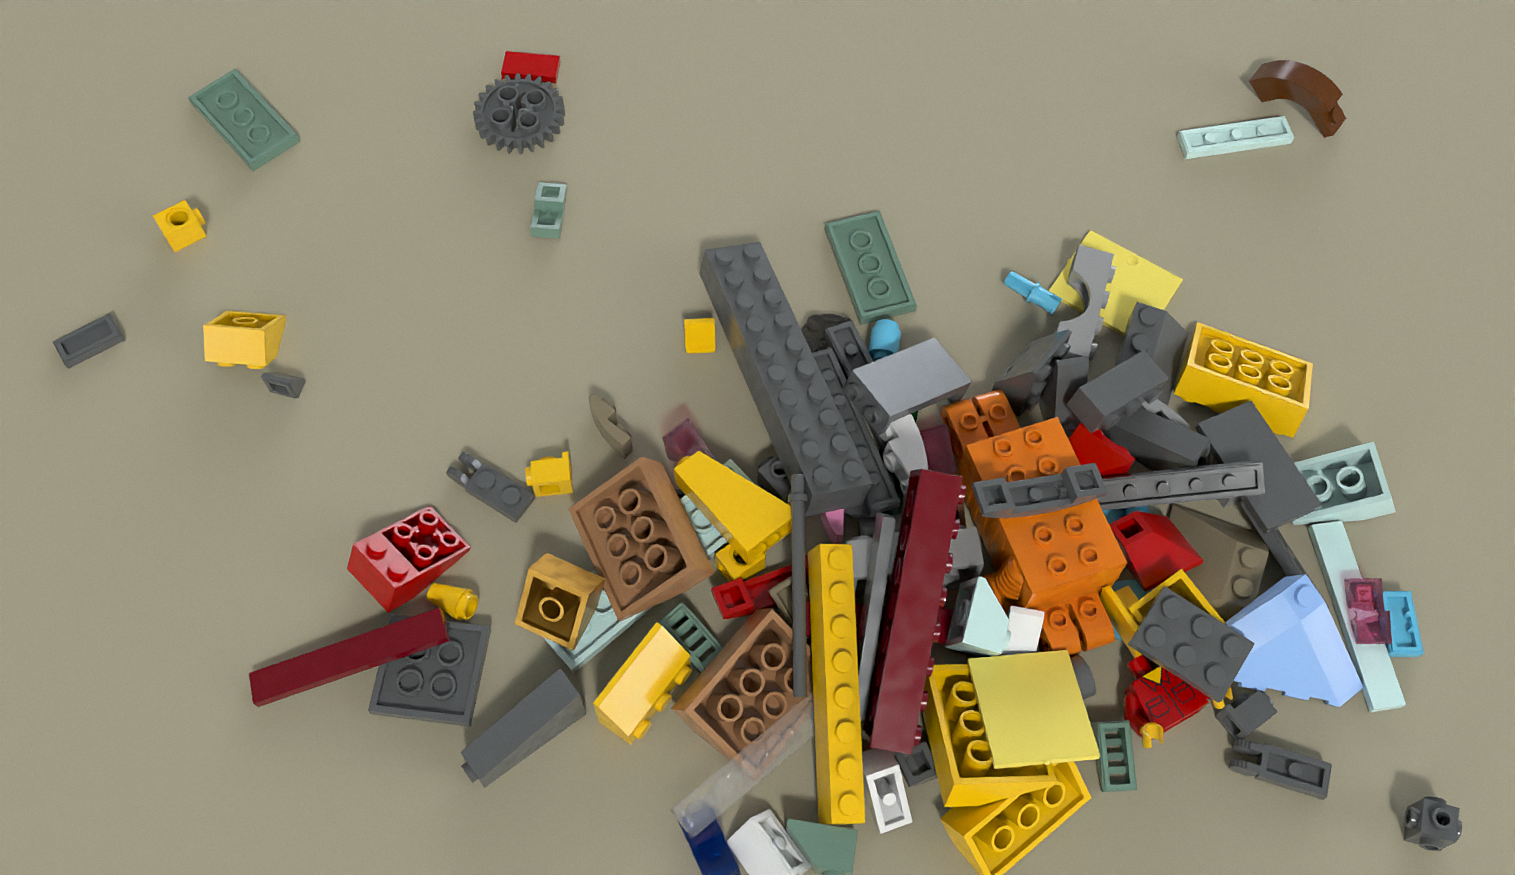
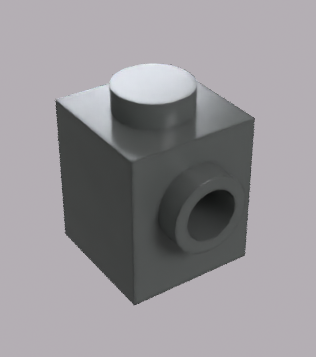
M778 455L774 458L773 456L767 457L757 469V483L763 490L789 504L788 494H791V485Z

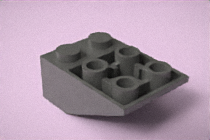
M1067 329L1030 341L994 382L992 391L1001 389L1004 392L1014 415L1020 418L1026 409L1031 412L1040 401L1041 396L1039 394L1046 388L1056 361L1062 360L1071 348V345L1068 344L1072 334L1071 330Z

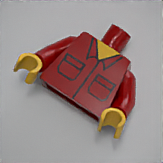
M1143 654L1127 664L1136 681L1131 683L1124 691V720H1129L1131 729L1139 737H1142V745L1146 749L1152 747L1151 740L1157 739L1162 744L1164 742L1163 733L1199 713L1209 703L1207 699H1211L1160 666L1154 670ZM1231 687L1224 696L1230 700L1233 699ZM1212 699L1215 708L1222 709L1224 707L1223 700L1217 703Z

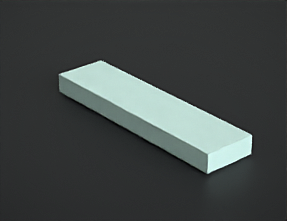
M1285 116L1179 131L1177 135V140L1185 159L1291 144L1294 139Z

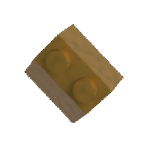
M544 554L528 569L514 624L574 650L598 606L605 578L551 554Z

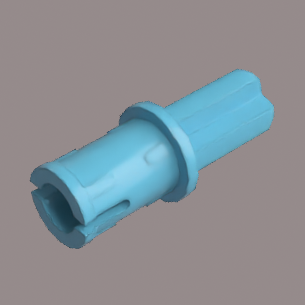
M1013 271L1007 275L1004 281L1005 286L1026 297L1027 303L1030 301L1053 315L1062 300L1061 297L1040 286V282L1034 284Z

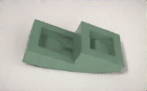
M538 182L534 198L535 210L530 226L531 237L560 239L566 204L567 184Z

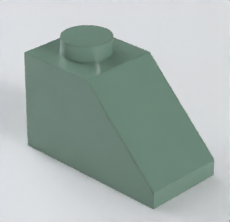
M788 818L786 832L810 863L811 869L815 874L852 875L858 830Z

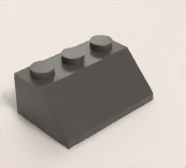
M1136 302L1128 319L1114 367L1145 351L1169 377L1161 388L1163 394L1158 398L1159 401L1168 406L1188 332L1167 311Z

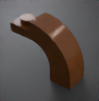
M1290 60L1271 61L1262 64L1249 80L1261 102L1287 99L1305 108L1324 138L1334 136L1346 120L1343 110L1337 103L1343 95L1340 89L1325 74L1309 65Z

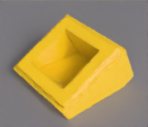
M685 319L686 353L715 352V319Z

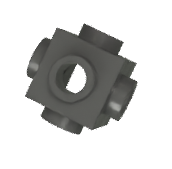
M1433 796L1424 797L1408 806L1404 815V841L1418 844L1421 848L1430 851H1441L1443 848L1456 843L1462 832V822L1459 820L1460 808L1447 805L1446 800Z

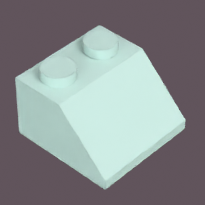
M978 576L960 583L945 643L946 648L980 658L1000 655L1002 650L1007 649L1011 637V632L1007 630L1009 619L986 578Z

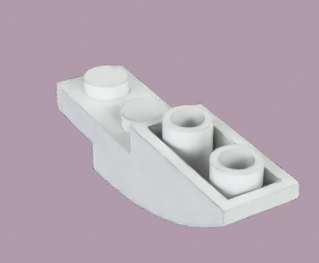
M912 414L893 421L886 432L880 435L882 440L888 441L883 452L884 464L899 479L901 490L905 496L910 470H928L924 444Z

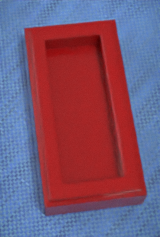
M506 51L501 70L502 79H505V75H508L511 80H515L516 74L519 73L521 79H525L528 74H531L532 81H535L540 76L542 82L557 83L561 63L560 56Z

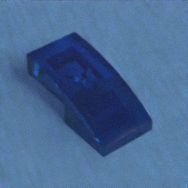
M710 805L678 819L680 828L702 875H741L740 869Z

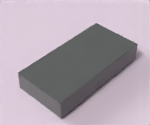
M109 313L53 341V344L64 365L69 369L125 341Z

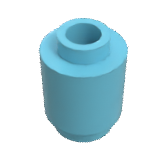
M882 319L878 320L875 326L872 327L868 352L873 362L899 351L901 332L896 322Z

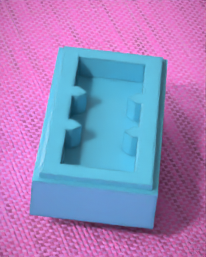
M1378 591L1375 594V601L1389 657L1422 656L1424 651L1411 591Z

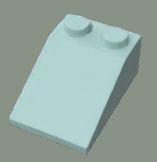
M1374 442L1294 462L1322 503V506L1318 510L1292 521L1293 525L1335 521H1361L1396 512Z

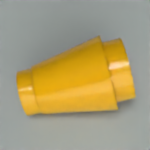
M434 583L427 593L428 601L440 607L456 620H469L478 607V596L474 595L471 589Z

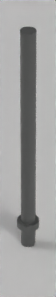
M793 474L791 475V494H788V502H791L793 696L807 697L805 502H808V495L804 494V475Z

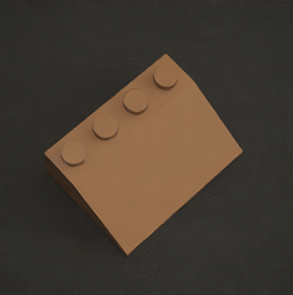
M640 457L568 508L597 575L605 578L603 588L618 621L628 619L686 592L715 573L661 462Z
M756 609L671 709L696 734L755 781L814 709L812 649L806 644L807 697H794L793 630L773 609Z

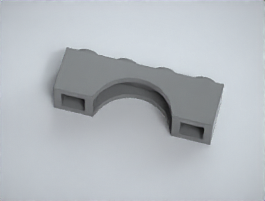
M1079 245L1076 250L1067 284L1080 295L1084 306V313L1075 319L1060 321L1054 332L1057 333L1067 329L1072 331L1068 341L1071 348L1063 359L1088 356V359L1092 361L1097 349V343H1093L1094 334L1099 335L1104 319L1099 316L1101 308H1106L1110 292L1105 291L1107 283L1111 284L1116 270V266L1111 265L1114 256L1112 253Z

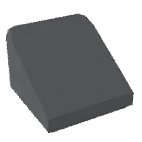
M280 372L263 373L261 376L271 393L295 399L299 398L306 383L304 378Z

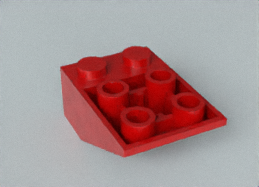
M428 506L354 543L347 570L389 613L419 595L468 553L471 547L431 506Z

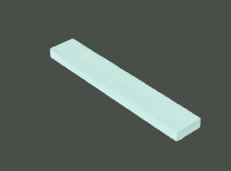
M1335 521L1313 524L1308 528L1353 665L1364 687L1362 692L1369 712L1402 708L1406 703L1385 642H1360L1356 635L1354 626L1372 624L1377 622L1371 605L1349 602L1348 583L1363 582L1343 522Z

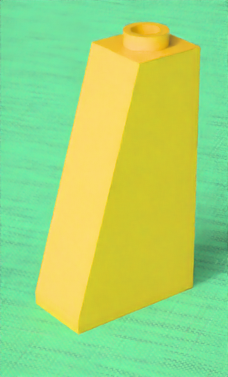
M697 451L692 456H685L673 469L676 485L748 565L792 532L790 505L701 451Z

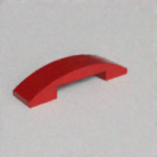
M807 554L805 555V577L807 583L809 584ZM792 565L743 581L741 577L711 588L722 618H738L751 615L756 609H772L777 607L769 590L792 576Z

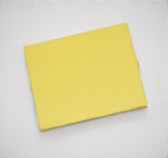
M1091 230L1080 244L1114 254L1111 265L1116 266L1115 274L1111 284L1107 283L1105 291L1110 292L1106 308L1100 309L1099 316L1104 318L1103 325L1123 336L1136 302L1165 310L1183 281L1182 278ZM1074 253L1071 259L1067 260V265L1049 292L1061 297V302L1084 313V306L1080 295L1067 284Z
M1068 650L1026 654L1016 653L1015 655L968 659L967 664L994 769L1099 759L1100 753Z

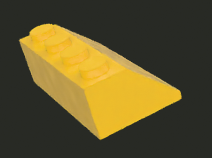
M1074 761L1052 763L1057 778V783L1054 786L980 806L953 807L940 818L952 843L979 875H1003L1091 799V795Z

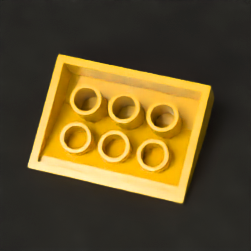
M1197 322L1177 378L1174 395L1180 396L1187 402H1196L1207 406L1217 413H1223L1248 401H1252L1274 434L1294 438L1309 409L1313 363Z
M968 664L934 665L931 677L926 676L924 690L928 691V700L923 717L944 807L980 806L1056 785L1057 778L1052 763L1049 765L1040 764L994 769Z

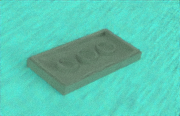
M233 69L188 97L192 106L253 172L300 142L298 135L236 69Z
M880 211L825 224L824 230L860 325L916 311L917 304Z

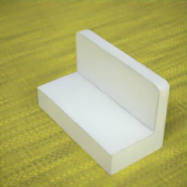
M770 809L751 817L727 840L728 846L749 875H802L811 867Z

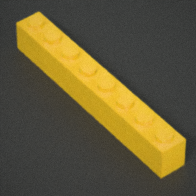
M819 544L808 552L818 823L825 825L865 823L853 551L852 545Z

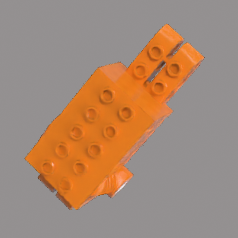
M1001 389L974 396L972 401L967 398L941 406L940 415L944 426V433L959 465L957 473H960L963 477L962 485L966 486L964 500L968 509H970L972 519L977 525L979 535L984 541L986 551L990 555L996 571L982 577L986 578L1005 614H1007L1010 606L1045 612L1038 642L1041 652L1068 650L1069 656L1072 657L1080 654L1081 650L1087 652L1113 643L1115 640L1114 629L1099 595H1101L1103 587L1107 585L1112 587L1115 581L1119 579L1120 573L1126 566L1127 561L1098 500L1095 499L1070 508L1033 516L989 518L981 515L971 487L973 482L1005 477L1007 483L1061 474L1066 467L1080 465L1058 417L1020 428L1012 408Z

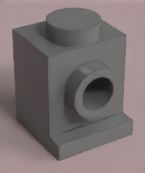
M1258 690L1250 697L1243 693L1232 703L1224 707L1215 718L1232 738L1236 740L1246 738L1278 711L1273 707L1271 698L1265 692Z

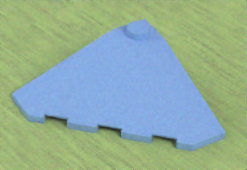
M1306 574L1284 577L1225 622V625L1255 643L1234 679L1235 682H1238V687L1265 691L1266 688L1282 691V696L1301 700H1309L1310 697L1325 700V705L1340 707L1364 688L1325 601Z

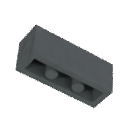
M1142 351L1079 387L1067 403V406L1091 434L1102 427L1107 430L1115 425L1123 414L1129 417L1140 409L1143 402L1146 401L1148 404H1151L1163 394L1161 388L1169 377L1145 351Z

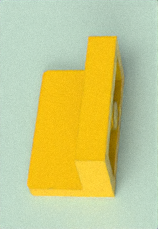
M1110 585L1103 587L1100 600L1111 624L1134 658L1142 655L1128 645L1139 624L1127 609L1136 603L1138 598L1129 585L1115 592Z

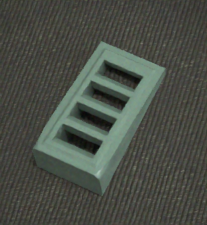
M683 602L659 622L690 654L691 665L700 674L723 649L720 643ZM684 619L685 622L674 631L672 628ZM692 628L695 632L683 642L681 637ZM702 638L704 642L692 652L689 648ZM711 647L714 652L701 662L698 658Z
M1129 720L1090 722L1100 753L1096 763L1101 791L1137 790ZM1117 731L1118 738L1106 739L1105 732ZM1120 745L1121 752L1107 753L1106 746ZM1122 759L1123 766L1108 767V760ZM1125 773L1126 780L1110 781L1109 774Z

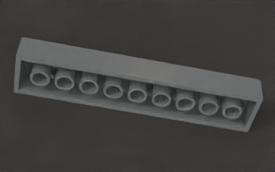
M761 242L706 249L699 272L790 485L791 475H804V494L808 495V502H805V517L863 505L873 483Z

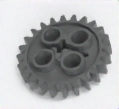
M517 73L515 80H511L508 75H505V82L501 83L495 79L496 86L494 88L486 85L487 94H478L480 101L474 102L475 110L473 111L476 130L479 131L481 139L486 138L488 146L495 143L497 151H500L504 146L507 147L508 154L514 148H518L519 154H522L524 148L527 147L532 153L536 144L541 148H545L544 140L553 142V134H560L559 126L564 125L565 109L563 98L559 96L557 88L552 89L551 82L542 84L540 76L535 81H532L531 74H528L525 79H521L520 74Z

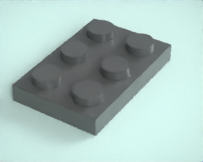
M1165 586L1156 596L1128 643L1130 647L1217 703L1223 700L1255 644Z

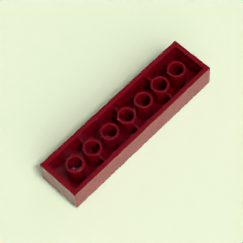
M925 469L910 470L866 717L861 735L871 748L912 755L913 746H918L920 743L922 727L917 724L920 711L924 712L927 706L928 691L924 690L926 676L931 677L934 668V656H930L932 642L937 643L940 635L941 624L936 621L938 609L944 607L947 597V588L943 587L945 573L949 574L951 571L953 553H949L951 539L955 540L959 531L960 522L959 519H955L957 505L963 504L966 486L962 485V476Z

